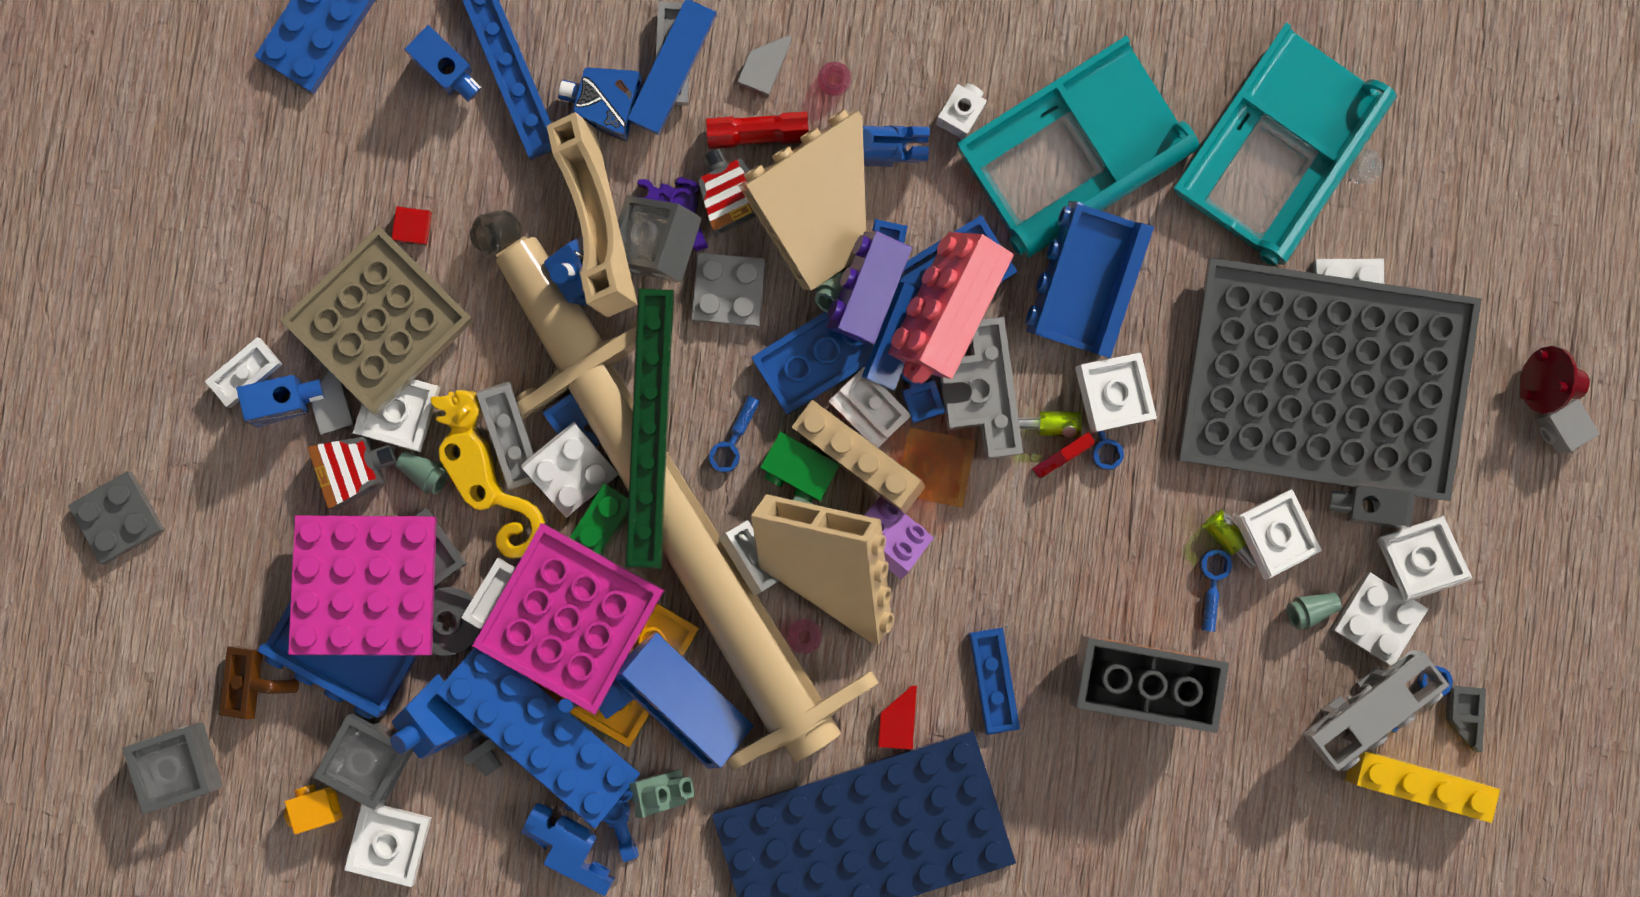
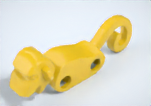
M456 390L454 393L452 391L448 392V395L431 396L430 400L433 407L446 412L443 416H437L435 420L451 428V432L445 437L439 447V459L464 501L476 510L488 509L499 505L520 512L528 518L531 525V533L525 543L514 546L510 541L513 534L523 533L524 525L520 522H511L504 525L498 531L495 540L496 546L502 555L512 559L521 558L540 524H545V521L537 506L521 497L504 493L497 482L489 443L477 429L484 415L476 392ZM455 445H457L460 449L459 458H457L453 453V448ZM479 486L485 489L486 495L484 499L478 494Z

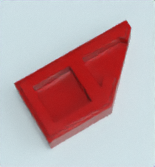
M1087 432L1032 469L1038 478H1043L1093 446L1095 440Z
M910 685L907 690L880 712L878 747L913 750L917 685Z

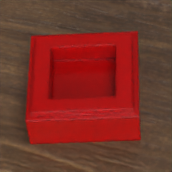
M396 206L392 239L395 242L427 246L432 212Z

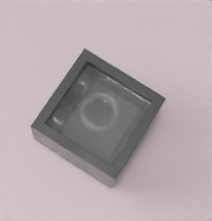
M626 195L618 224L630 273L682 282L702 218L677 203Z
M355 712L347 715L313 778L376 810L385 805L413 750L409 749L403 754L396 752L391 745L390 738L397 732Z
M203 722L185 726L122 748L142 815L223 788Z

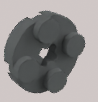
M443 587L434 590L433 654L450 656L465 652L474 644L481 630L461 618L473 599V596L467 591L456 587ZM449 612H452L454 614L453 619L457 621L456 626H451L448 631H445L443 629L444 623L440 622L439 618L440 616H447Z

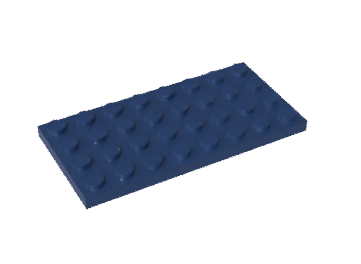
M973 730L712 814L737 897H914L1016 864Z

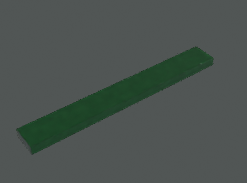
M638 289L625 563L627 568L662 569L674 291L667 289Z

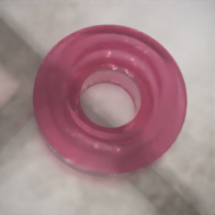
M840 62L825 64L818 73L819 87L827 95H842L849 89L851 84L849 69ZM831 75H838L841 81L837 85H832L829 83L828 78Z
M802 619L796 621L788 631V642L792 649L798 653L808 654L815 651L822 640L819 626L811 620ZM807 630L811 633L812 638L808 643L799 641L798 634L800 631Z

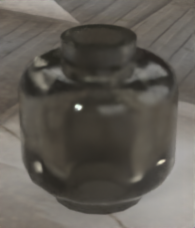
M504 209L480 214L474 219L470 230V239L473 246L487 257H496L497 253L519 240L522 235V228L517 218L511 212Z

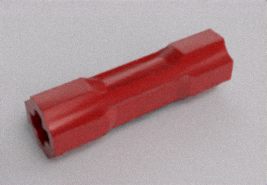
M807 111L781 113L774 116L706 118L709 149L777 142L783 144L802 143L800 138L809 132Z

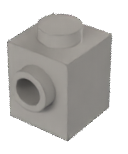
M1579 399L1571 400L1566 407L1557 413L1543 414L1536 419L1541 426L1539 428L1541 436L1548 444H1552L1557 454L1572 452L1600 435Z

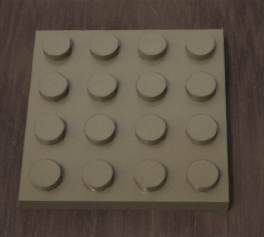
M378 226L280 321L373 415L377 416L474 320Z

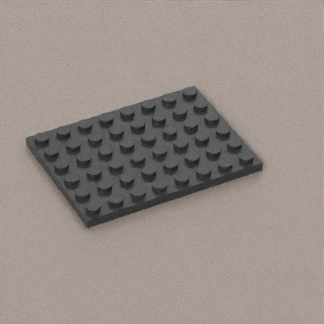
M1209 258L1207 261L1177 460L1351 487L1360 485L1415 492L1417 497L1451 501L1482 298Z

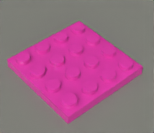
M295 515L288 655L432 656L437 518L435 516Z
M541 523L476 638L473 647L562 697L569 699L589 712L596 714L665 590Z

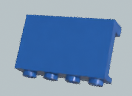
M1069 201L1068 205L1062 208L1058 217L1057 224L1061 227L1057 239H1053L1049 245L1047 259L1050 260L1046 273L1042 272L1037 281L1036 291L1039 294L1035 305H1031L1027 312L1025 324L1028 325L1026 332L1111 358L1154 226L1085 206L1077 201Z
M290 601L267 643L261 644L257 650L265 655L264 661L276 668L283 669L285 666L296 672L294 678L304 684L312 686L315 683L325 689L324 694L337 702H342L343 699L355 705L353 710L365 718L372 719L373 716L378 718L385 715L418 656L288 655Z

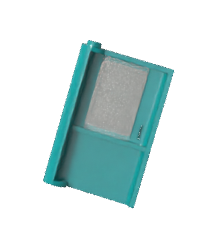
M1286 22L1174 187V191L1184 201L1260 253L1259 258L1274 267L1277 264L1285 265L1396 100L1397 94L1390 86L1381 81L1370 79L1364 82L1297 35L1292 30L1291 25Z
M1126 35L959 141L957 148L1012 235L1009 238L1012 247L1019 256L1024 253L1030 258L1050 245L1053 239H1057L1061 227L1057 224L1058 217L1062 208L1067 206L1069 201H1077L1085 206L1103 211L1197 151L1200 145L1192 128L1185 121H1177L1130 45V39Z

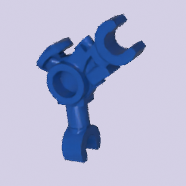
M630 790L623 794L603 819L610 828L614 827L623 862L630 861L639 856L637 846L631 837L627 822L630 821L628 818L630 815L628 801L633 795ZM565 804V807H564L565 809H567L568 811L574 812L573 810H571V809Z

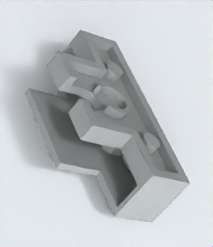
M1004 317L982 319L969 344L971 356H964L953 379L940 377L947 431L981 426L985 460L1018 456L1023 454L1005 319Z
M1411 650L1385 671L1373 669L1357 681L1356 684L1362 692L1351 698L1349 695L1346 698L1347 701H1345L1339 695L1323 707L1321 711L1325 717L1306 730L1303 735L1329 768L1336 771L1340 769L1343 771L1348 770L1360 760L1358 755L1366 749H1375L1382 745L1388 738L1386 734L1396 726L1402 728L1412 722L1415 718L1414 713L1423 706L1429 707L1438 702L1443 697L1441 692L1449 687V684L1423 651ZM1424 670L1431 679V682L1412 695L1405 686V683ZM1349 727L1352 732L1343 738L1349 745L1331 757L1324 748V745Z

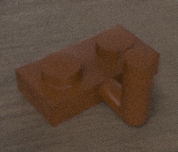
M227 646L219 715L240 719H255L258 692L265 694L296 693L299 689V683L294 679H260L262 653L258 652V649Z

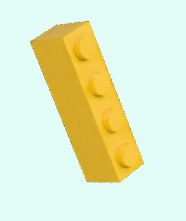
M1364 751L1358 755L1360 758L1358 763L1347 770L1345 781L1354 785L1489 823L1493 821L1501 790L1487 784L1369 751Z

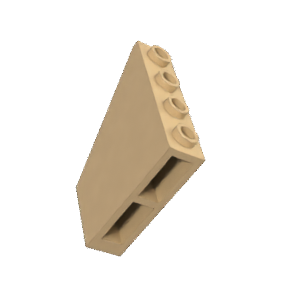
M844 109L828 119L829 126L821 131L818 128H814L800 138L802 144L793 150L790 146L780 150L772 156L775 162L766 168L759 165L748 171L744 175L746 181L738 185L799 285L804 290L812 291L852 264L855 256L853 254L854 244L858 237L866 232L863 120L859 111L847 113Z
M766 494L751 515L759 568L872 644L879 645L884 634L891 631L894 622V614L890 612L891 588L888 587L887 583L889 564L885 561L886 537L882 535L881 519Z

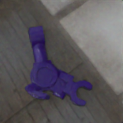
M678 177L674 184L681 188L676 189L663 183L657 188L649 180H638L637 184L639 187L649 190L648 195L644 198L677 203L694 214H698L696 211L698 200L695 194L700 191V185L696 182ZM700 226L693 245L696 252L708 248Z

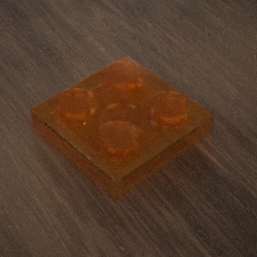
M908 428L901 466L922 480L925 485L924 490L917 499L963 508L976 441Z

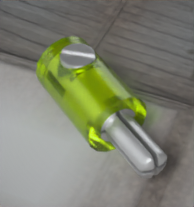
M1039 411L1038 418H1018L1020 429L1038 430L1039 436H1081L1082 417L1080 411Z
M1219 509L1202 524L1229 556L1236 553L1249 568L1257 565L1251 552L1245 546L1246 541L1240 529L1233 522L1229 514Z

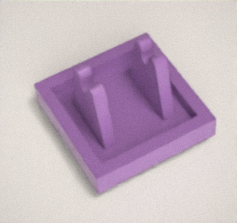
M880 496L864 516L881 519L882 535L886 537L884 555L885 561L889 564L888 572L891 571L902 580L934 537L926 532L923 526L913 521L909 516Z

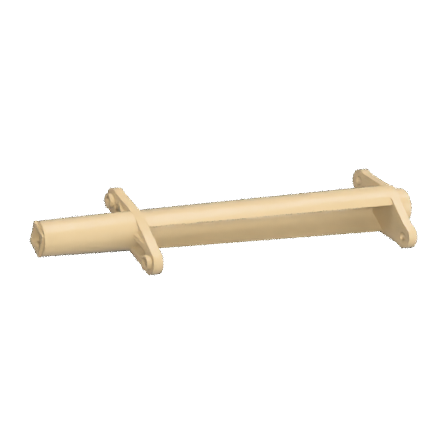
M523 236L497 253L496 263L557 370L538 389L529 388L516 397L522 419L527 418L571 392L629 491L633 397L613 365L635 350L637 319L629 324L631 329L618 337L602 341L581 306L569 303L557 284L551 280L550 273L544 265V261L549 257L536 237L527 238ZM667 452L663 552L768 731L733 753L728 758L727 763L732 771H735L755 758L783 746L786 747L794 762H798L840 736L841 732L831 716L848 702L868 691L879 682L873 672L869 671L823 699L821 698L757 595L754 596L720 542V535Z

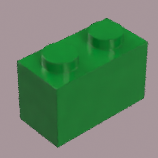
M780 432L760 468L766 472L763 477L764 479L779 487H782L785 482L796 488L793 495H797L812 503L814 499L821 502L840 465Z
M604 483L570 538L604 556L628 518L629 497Z

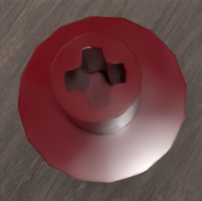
M1556 346L1542 347L1531 354L1524 364L1520 377V398L1524 399V402L1533 411L1541 414L1557 413L1566 407L1571 399H1581L1586 395L1590 386V379L1585 371L1577 368L1574 357L1566 349Z

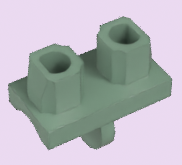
M681 769L629 783L630 790L633 793L632 799L636 803V818H643L688 803L687 799L694 797L692 779L690 776L683 777Z

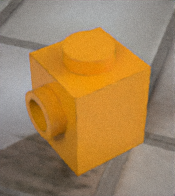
M311 784L294 790L295 797L285 801L284 818L287 825L293 828L294 835L343 818L336 790L330 786L316 790L315 784Z

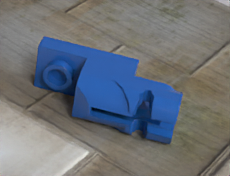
M895 125L863 126L864 166L893 167V163L928 162L929 147L912 146L911 149L907 150V145L911 143H928L930 128Z
M538 802L532 809L521 833L528 836L543 849L551 848L543 865L606 896L615 877L609 875L610 869L597 862H592L590 865L585 862L597 837L589 828L565 815H562L555 824H552L551 816L553 810Z

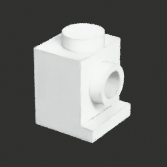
M966 83L965 87L957 84L939 114L936 125L962 140L966 138L986 105L987 100L982 98L983 91L969 83ZM963 102L969 105L970 109L963 112L958 108V104Z

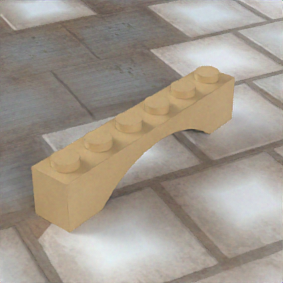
M574 112L547 125V131L553 156L567 182L581 225L584 257L580 276L586 303L606 317H610L637 305V300L596 128Z

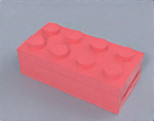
M948 232L940 241L937 248L938 253L932 265L925 271L922 277V285L916 297L910 301L906 311L907 315L901 327L896 330L891 339L892 345L888 354L905 363L903 375L913 383L920 382L922 384L930 375L953 379L1014 256L1013 253L983 234Z

